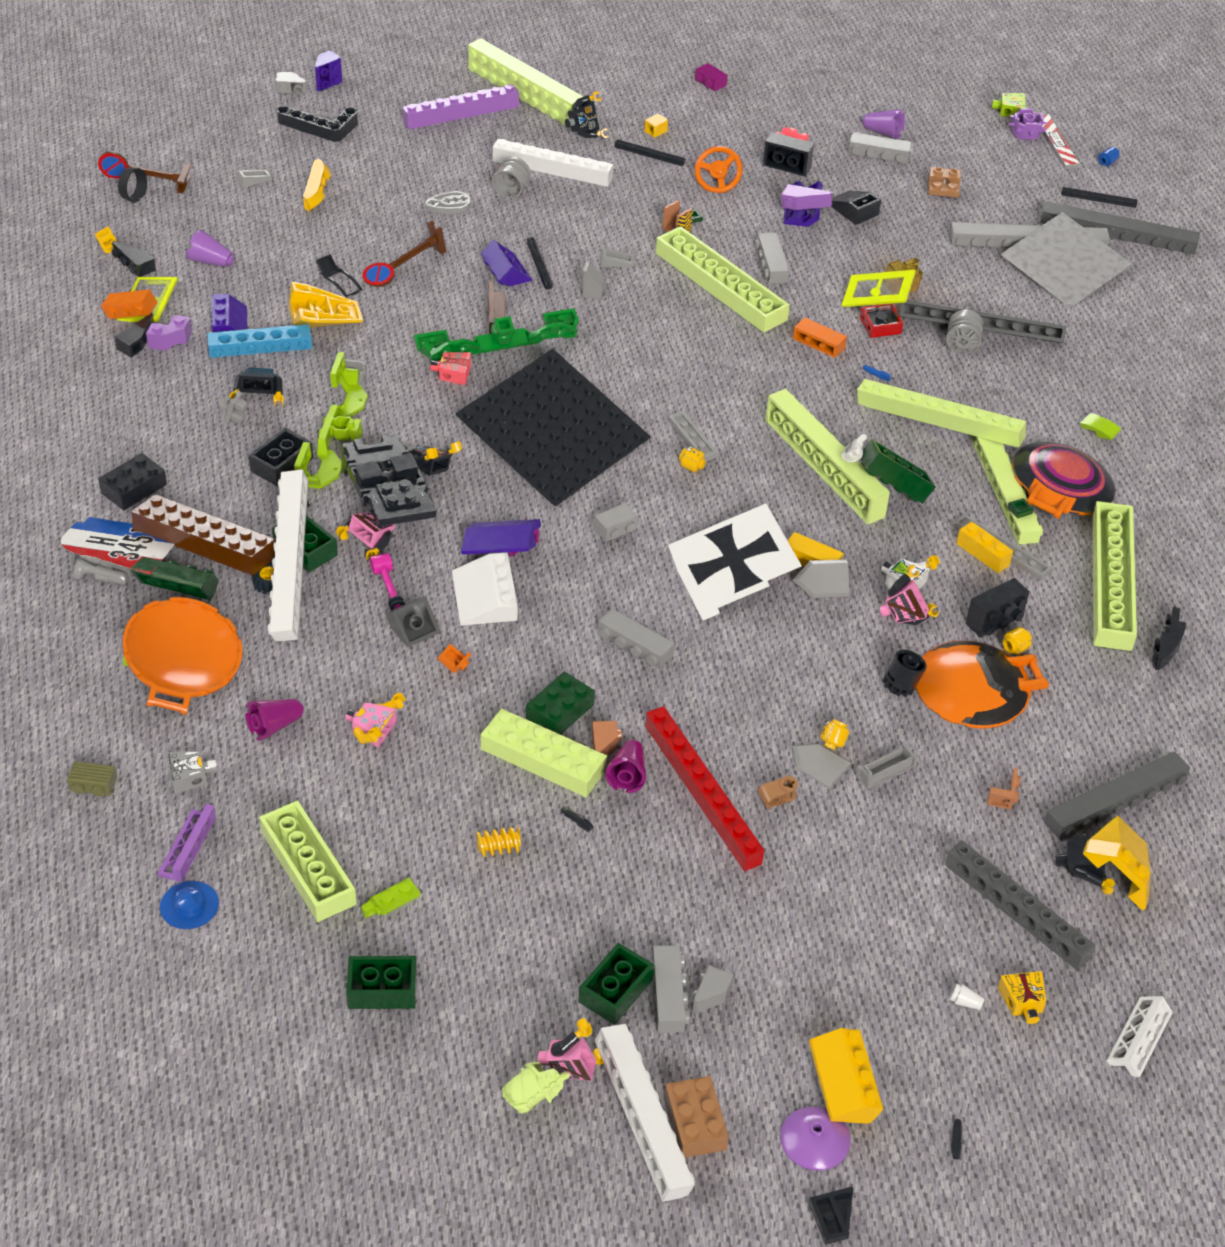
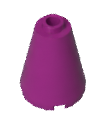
M297 699L251 701L246 704L245 708H248V713H245V719L251 734L256 732L259 736L256 740L262 741L300 719L304 712V707Z
M627 741L608 764L605 778L613 789L622 788L627 789L625 793H634L644 786L646 781L643 745L639 741Z

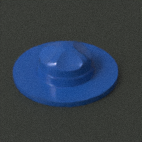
M199 881L182 882L171 887L163 895L160 902V913L163 919L173 927L179 929L197 928L208 923L215 916L219 907V898L216 891L206 883Z

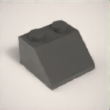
M426 597L415 599L385 613L391 629L407 647L441 632Z

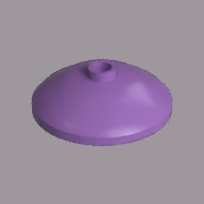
M805 1107L794 1111L784 1121L780 1133L781 1145L786 1155L797 1165L809 1170H827L837 1166L845 1159L850 1149L851 1139L846 1124L844 1122L830 1121L827 1109L820 1107Z

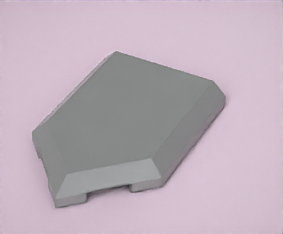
M847 560L809 561L792 580L811 598L849 597Z
M821 744L792 745L796 768L829 789L853 765V763Z

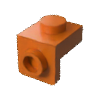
M450 643L437 659L450 671L456 673L459 669L463 671L470 663L467 659L472 654L468 652L464 656Z

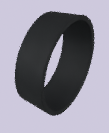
M126 168L119 177L118 191L123 199L137 203L140 200L139 198H142L146 193L147 176L141 168ZM134 172L137 183L134 193L129 197L127 183L130 175Z

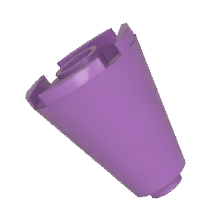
M902 109L867 113L863 117L862 123L866 129L893 139H899L902 135L900 134L901 130L905 128V113H902Z
M197 230L190 240V244H192L191 249H187V259L221 267L233 264V252L205 231Z

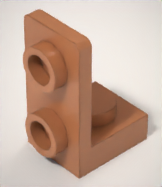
M1014 767L1010 791L991 787L987 805L1012 809L1013 803L1017 804L1019 791H1016V788H1019L1021 776H1017L1018 768Z

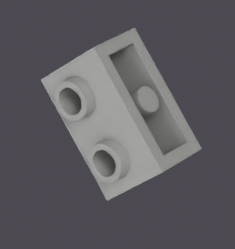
M626 503L595 515L594 530L605 542L637 529V515Z

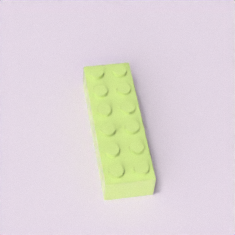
M502 708L481 733V750L584 797L589 795L606 771L607 755Z
M298 800L259 817L262 835L317 923L357 905L354 886Z

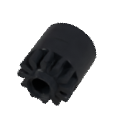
M897 651L882 682L886 683L884 687L888 688L890 693L897 696L901 694L904 697H907L908 694L912 695L927 668V664L919 654L913 651Z

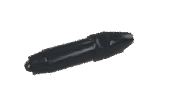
M561 808L564 816L577 823L578 827L587 832L593 830L594 826L586 818L581 817L568 808Z
M955 1119L953 1124L951 1142L953 1159H958L962 1150V1122L960 1119Z

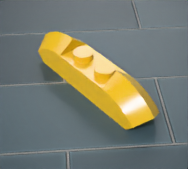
M320 159L313 162L303 196L304 208L308 212L324 199V186H326L327 180L331 176L329 167Z

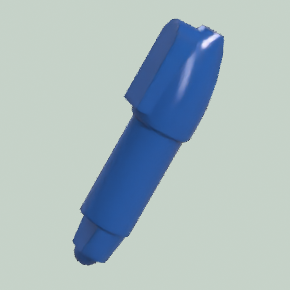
M863 366L866 372L886 381L891 380L890 374L879 371L871 366Z

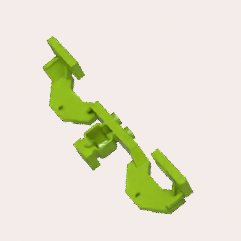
M338 352L330 372L331 387L338 388L339 383H341L347 396L343 405L330 406L327 417L323 419V427L319 429L317 457L321 465L318 473L311 476L307 470L311 459L310 443L303 442L294 465L295 470L304 471L308 478V487L321 489L338 479L341 474V460L333 450H328L332 437L334 436L336 440L348 441L351 438V442H353L354 439H361L363 433L361 419L353 420L351 416L364 409L368 395L358 383L359 370L345 368L344 352Z

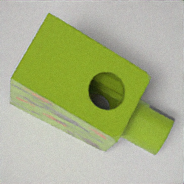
M1003 93L1001 100H992L991 108L1000 109V116L1010 117V115H1015V113L1019 112V109L1026 108L1025 93Z

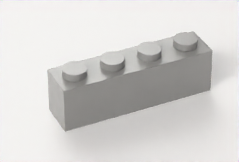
M853 132L848 153L908 163L912 142Z
M777 232L758 233V239L755 240V249L758 250V259H761L764 278L768 279L769 284L788 283L789 268Z
M611 609L598 621V634L603 639H609L619 648H625L630 651L633 656H639L646 660L651 666L655 665L661 668L674 655L675 643L614 609Z
M653 946L652 961L655 964L654 990L657 1033L685 1032V1024H689V1011H685V1005H688V993L683 992V986H686V973H682V968L685 967V956L680 954V946Z

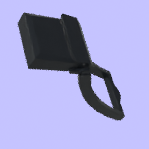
M331 254L316 260L321 275L332 282L345 297L356 295L359 291L363 290L348 272L336 266ZM341 272L351 279L359 290L347 295L330 276Z

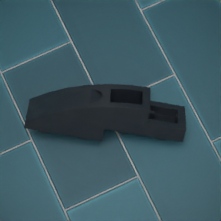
M1173 607L1171 614L1167 613L1165 624L1168 627H1165V630L1162 631L1160 639L1156 638L1154 649L1157 652L1154 651L1152 663H1155V670H1160L1166 666L1179 649L1187 624L1179 621L1181 608Z

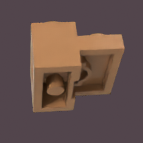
M930 167L928 195L959 198L961 170Z

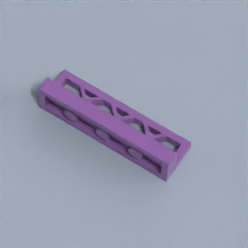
M206 804L202 812L191 810L158 872L159 877L178 882L183 881L216 819L213 805ZM194 816H197L199 818L194 826L192 820ZM191 832L187 841L185 842L183 838L184 835ZM182 849L178 858H176L175 852ZM173 865V874L165 872L167 867Z

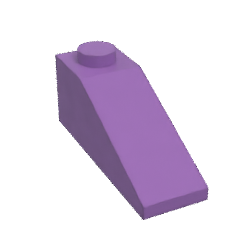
M788 184L782 193V208L802 210L832 206V192Z

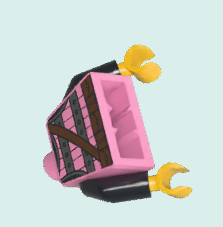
M372 513L352 514V518L346 523V526H339L336 533L337 536L340 535L341 540H346L349 537L348 531H350L370 548H375L374 550L367 551L366 558L368 560L371 556H376L379 552H382L393 536L392 530L395 528V524L378 527Z
M909 565L907 567V574L904 573L889 589L886 604L880 606V612L883 617L892 614L897 623L903 622L905 624L918 625L927 620L930 615L932 617L938 616L939 612L937 610L932 611L937 606L934 603L927 605L914 579H910L911 577H918L920 574L918 570L913 574L911 573L915 565Z
M582 1018L576 1024L578 1030L575 1033L572 1031L564 1039L552 1040L548 1051H540L538 1062L541 1065H549L551 1069L554 1068L560 1074L568 1072L570 1074L569 1078L592 1081L595 1065L604 1064L598 1048L594 1049L592 1053L586 1041L580 1038L581 1036L588 1037L592 1034L591 1024L587 1022L586 1018Z

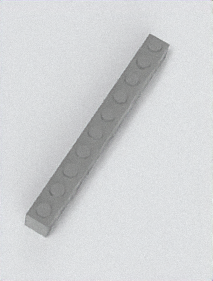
M952 222L950 229L951 245L1008 248L1041 226ZM1083 227L1103 243L1109 245L1110 237L1107 228Z

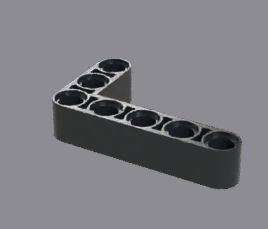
M287 106L277 108L279 124L333 142L341 141L358 125L357 109L353 107L344 109L333 121Z

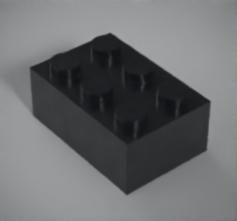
M771 132L765 141L763 166L806 177L812 165L814 143Z
M285 427L249 455L250 471L278 486V481L281 480V472L295 471L294 465L303 442L310 443V461L314 458L313 444L311 441Z
M143 453L98 478L101 494L123 511L167 485L165 470Z
M1012 578L972 598L965 624L981 638L985 635L990 636L999 628H1006L1013 621H1020L1024 616L1030 591L1016 578Z

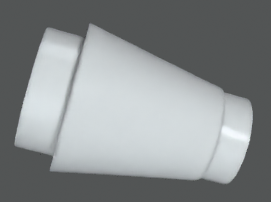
M955 984L949 998L955 1005L977 1010L981 1009L984 1002L983 997H980V995L964 984Z

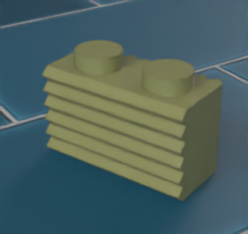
M74 761L67 781L69 790L77 794L84 792L92 793L95 796H110L118 776L115 766Z

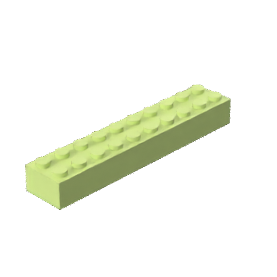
M483 39L468 45V67L471 72H475L480 77L499 87L514 84L519 91V99L521 101H525L565 125V119L569 118L568 110L572 109L573 104L578 98L583 97Z
M680 226L657 237V255L763 333L788 321L790 304Z
M786 389L768 395L765 421L867 524L885 518L890 494L888 489L875 476L869 475L865 471L866 468L859 461H845L841 456L845 446Z
M1097 501L1092 516L1094 646L1132 651L1137 637L1133 506Z

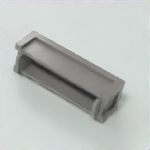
M904 744L902 748L864 766H858L856 777L868 790L915 767L918 756L916 754L913 755L907 744Z

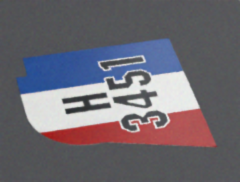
M88 517L84 523L76 522L61 538L62 546L72 553L95 557L133 569L131 567L143 557L162 561L175 545L133 530L132 523ZM133 569V570H137V571H140V572H143V573H146V574H150V575H151V573L154 571V569H153L151 572H149V571H144V570H139V569Z

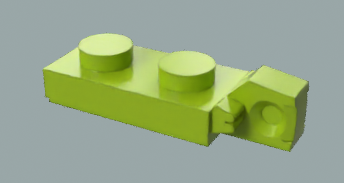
M407 878L371 897L367 903L361 906V913L365 918L375 913L378 916L385 915L419 897L420 891L411 879Z

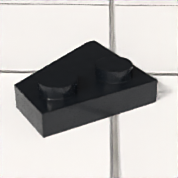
M853 1187L809 1197L808 1203L825 1245L848 1239Z

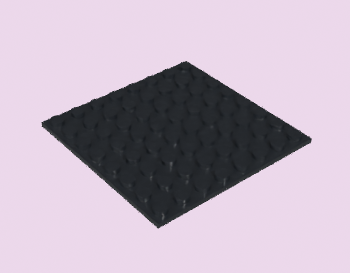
M554 349L534 360L455 414L554 506L559 505L651 438L647 432Z

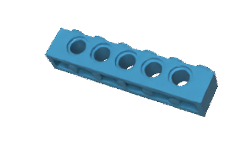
M309 324L207 333L210 358L312 349Z

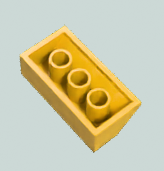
M839 1028L810 1039L809 1045L830 1121L861 1124L872 1123L882 1112L883 1106L861 1031Z

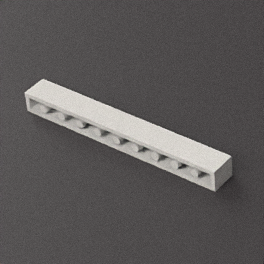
M303 470L281 472V480L278 481L280 495L277 496L279 509L276 511L278 523L275 527V558L272 561L274 574L271 576L273 590L270 591L272 606L269 607L271 620L268 624V633L272 635L275 641L298 640L308 478Z

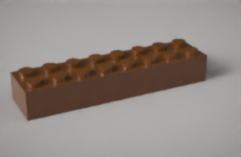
M156 494L131 511L133 530L175 544L174 546L252 576L275 558L274 538Z

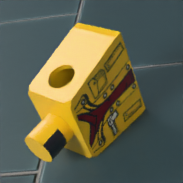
M1042 971L1001 975L998 989L1013 1016L1024 1015L1028 1024L1039 1022L1038 1013H1043L1046 1004Z

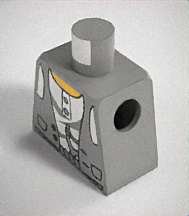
M200 751L167 753L174 794L207 784L205 774L217 772L216 761L209 760L203 762Z

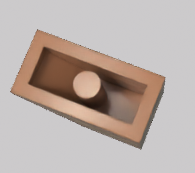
M617 721L593 722V749L607 755V757L618 748V741L622 740L621 729H617Z

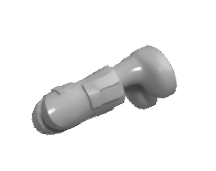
M81 555V558H78L76 561L73 578L80 581L85 577L86 573L94 574V578L97 581L126 585L132 572L130 568L95 557Z

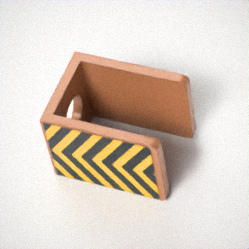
M679 200L664 207L662 229L670 232L673 227L678 228L681 226L688 232L691 231L693 209L690 208L679 214Z

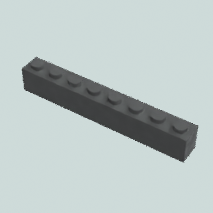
M1174 751L1047 810L1044 823L1058 839L1065 836L1069 838L1080 829L1086 830L1097 821L1103 822L1114 813L1118 815L1129 806H1137L1141 800H1150L1160 791L1166 792L1175 784H1183L1188 779L1190 767Z

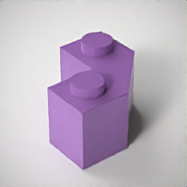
M174 315L169 325L152 323L146 333L148 348L167 350L171 346L187 343L192 333L190 317Z

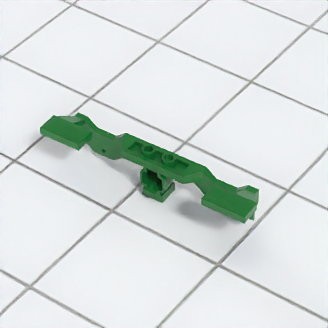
M575 308L543 313L542 317L545 325L532 333L525 328L514 329L511 316L494 319L490 334L475 336L473 341L467 339L450 341L447 330L414 335V342L417 351H421L423 355L430 359V362L439 361L442 359L443 353L469 352L471 355L538 344L546 339L558 337L565 339L573 338L577 335L576 327L579 324V317L576 314Z

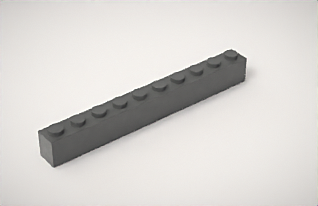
M1045 201L1040 223L1046 224L1063 212L1082 227L1107 228L1110 238L1194 255L1200 232Z
M907 300L906 303H901L899 316L949 325V320L953 313L965 309ZM974 311L983 319V331L1064 343L1067 326Z

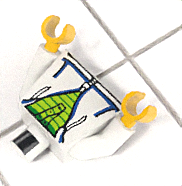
M937 555L930 556L927 561L921 563L901 559L895 565L885 562L881 571L887 574L885 584L890 589L898 578L904 573L907 574V567L909 565H915L911 573L913 574L918 570L920 574L918 577H911L910 579H914L918 589H920L927 582L929 569L935 570L940 561Z

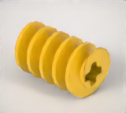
M517 826L516 832L513 827H509L507 833L504 828H501L499 835L496 829H492L491 836L487 830H484L482 837L476 831L478 852H481L483 858L486 857L487 851L490 852L491 856H494L495 850H498L499 854L502 855L504 849L507 850L508 854H511L512 848H515L516 852L519 853L521 847L519 826Z

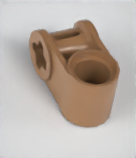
M785 776L761 785L757 793L765 807L769 810L770 807H778L795 800L797 797L798 781L792 776Z

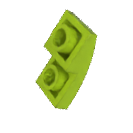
M1092 413L1080 422L1082 428L1096 431L1097 437L1112 440L1121 431V428L1112 421Z

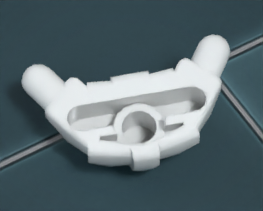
M860 435L845 447L841 453L845 461L856 462L862 458L863 442L867 439V435Z

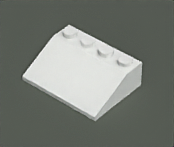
M508 552L488 554L452 570L460 626L517 621L518 606Z

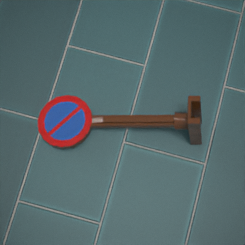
M105 152L98 160L100 171L108 178L119 179L121 173L126 168H141L147 176L177 182V193L182 194L191 178V174H188L191 164L185 163L181 173H169L129 165L125 157L116 152Z
M433 221L427 223L430 237L425 239V242L390 264L380 262L369 265L362 273L364 282L370 286L383 287L393 280L395 268L428 247H433L440 254L447 252L442 228L438 227L436 229Z

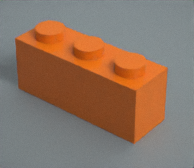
M149 289L110 293L101 307L108 318L116 319L150 315L158 302Z
M806 317L794 327L793 333L794 340L834 358L846 348V335Z

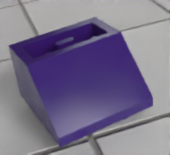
M331 50L319 54L315 64L316 89L318 92L342 83L341 57Z

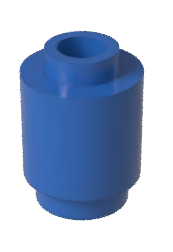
M1109 147L1098 156L1099 163L1107 167L1118 160L1119 150L1115 147Z

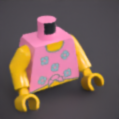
M396 693L392 700L386 703H364L359 712L353 709L347 711L346 720L352 722V732L360 744L371 743L376 747L381 745L397 722L396 709H401L404 706L402 702L406 701V698L402 693Z

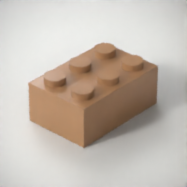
M711 1076L666 1084L664 1099L673 1131L676 1134L677 1144L680 1151L684 1153L685 1158L727 1150L729 1135Z

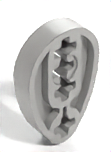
M461 191L444 192L426 200V210L435 213L456 214L465 212L470 208V197Z

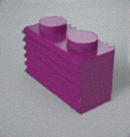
M707 63L695 69V80L705 85L708 89L710 88L715 92L727 86L728 75L713 65Z

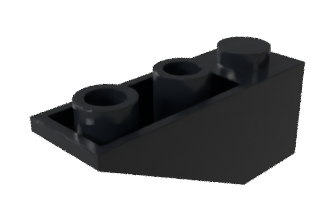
M112 242L113 256L119 258L122 265L127 266L132 274L142 277L156 271L155 260L147 251L119 242Z
M150 313V315H147L115 337L116 349L133 357L144 349L147 343L146 333L150 325L154 323L153 313Z

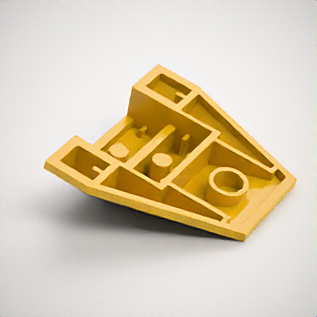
M291 282L289 310L293 325L309 324L310 328L361 323L363 321L357 301L308 284Z
M1116 816L1087 841L1083 855L1097 868L1111 861L1132 881L1128 897L1143 911L1146 909L1150 896L1151 872L1147 843L1119 816Z

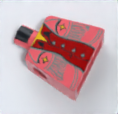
M443 353L441 361H431L430 370L439 372V380L466 385L471 367V353Z

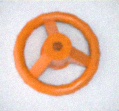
M714 146L705 150L698 157L695 164V177L698 184L704 190L714 193H725L732 190L739 183L743 174V164L739 155L725 146ZM714 152H724L730 155L724 161L717 160L712 164L703 162L708 155ZM735 161L737 173L734 180L725 186L724 179L727 177L728 168ZM701 168L709 172L713 179L718 181L719 187L710 186L703 180Z

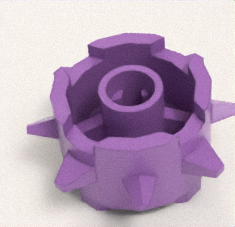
M1031 108L1019 109L1018 113L1010 115L1013 122L1008 123V125L1012 126V133L1021 140L1038 139L1041 132L1046 131L1043 125L1048 124V122H1044V116L1041 112L1038 114L1033 112Z

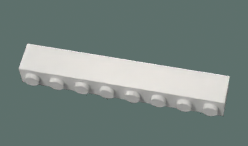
M498 139L493 146L494 162L502 163L508 157H517L525 161L530 170L607 187L613 179V164L523 145L517 142L514 143L504 139Z
M626 1024L601 1028L595 1043L662 1202L688 1196L695 1185L694 1176L687 1167L684 1153L680 1151L676 1134L671 1130L667 1114L659 1102L658 1093L651 1084L650 1074L645 1070L642 1056L635 1047L632 1033L629 1032Z

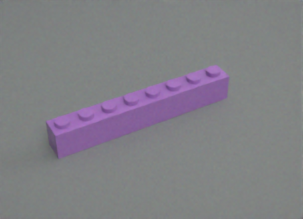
M508 84L503 87H493L474 93H465L464 95L450 96L444 99L438 98L434 101H424L419 104H409L402 107L403 122L409 130L519 107V91L514 84Z

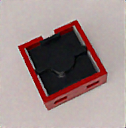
M893 304L861 308L860 320L870 338L902 334L903 322L899 315L896 316L897 311Z

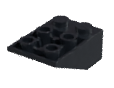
M847 191L832 197L831 207L857 225L879 215L882 199L872 192Z

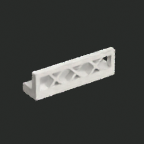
M1163 996L1139 998L1107 1059L1108 1064L1112 1066H1125L1130 1075L1134 1077L1141 1076L1173 1013ZM1145 1005H1151L1150 1007L1143 1010ZM1143 1019V1021L1140 1024L1134 1027L1135 1023ZM1134 1036V1038H1133L1132 1040H1130V1041H1128V1042L1126 1043L1127 1039H1129L1130 1037ZM1126 1052L1124 1058H1118L1119 1055Z

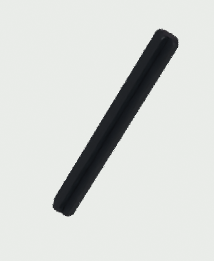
M622 140L615 142V148L679 166H684L685 158Z
M1063 187L1061 191L1062 196L1136 208L1138 202L1137 199L1067 187Z
M534 237L528 238L527 245L545 289H552L553 282Z

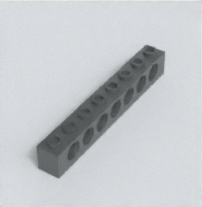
M963 840L948 851L945 862L947 868L1074 969H1080L1091 959L1095 944Z

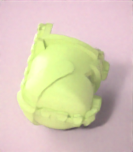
M540 1062L525 1064V1069L521 1068L520 1073L505 1084L502 1088V1096L520 1114L528 1113L544 1099L551 1103L552 1099L564 1087L563 1082L570 1077V1074L568 1072L560 1074L554 1068L544 1071Z

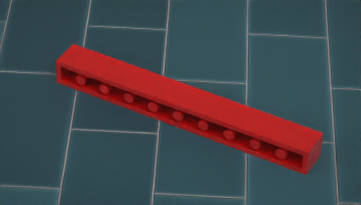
M662 706L646 712V729L743 871L762 865L764 848L666 708Z

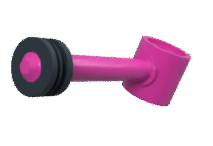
M385 553L371 556V570L373 575H382L390 596L388 602L390 609L393 610L404 605L403 598L397 596L389 572L393 571L390 554Z

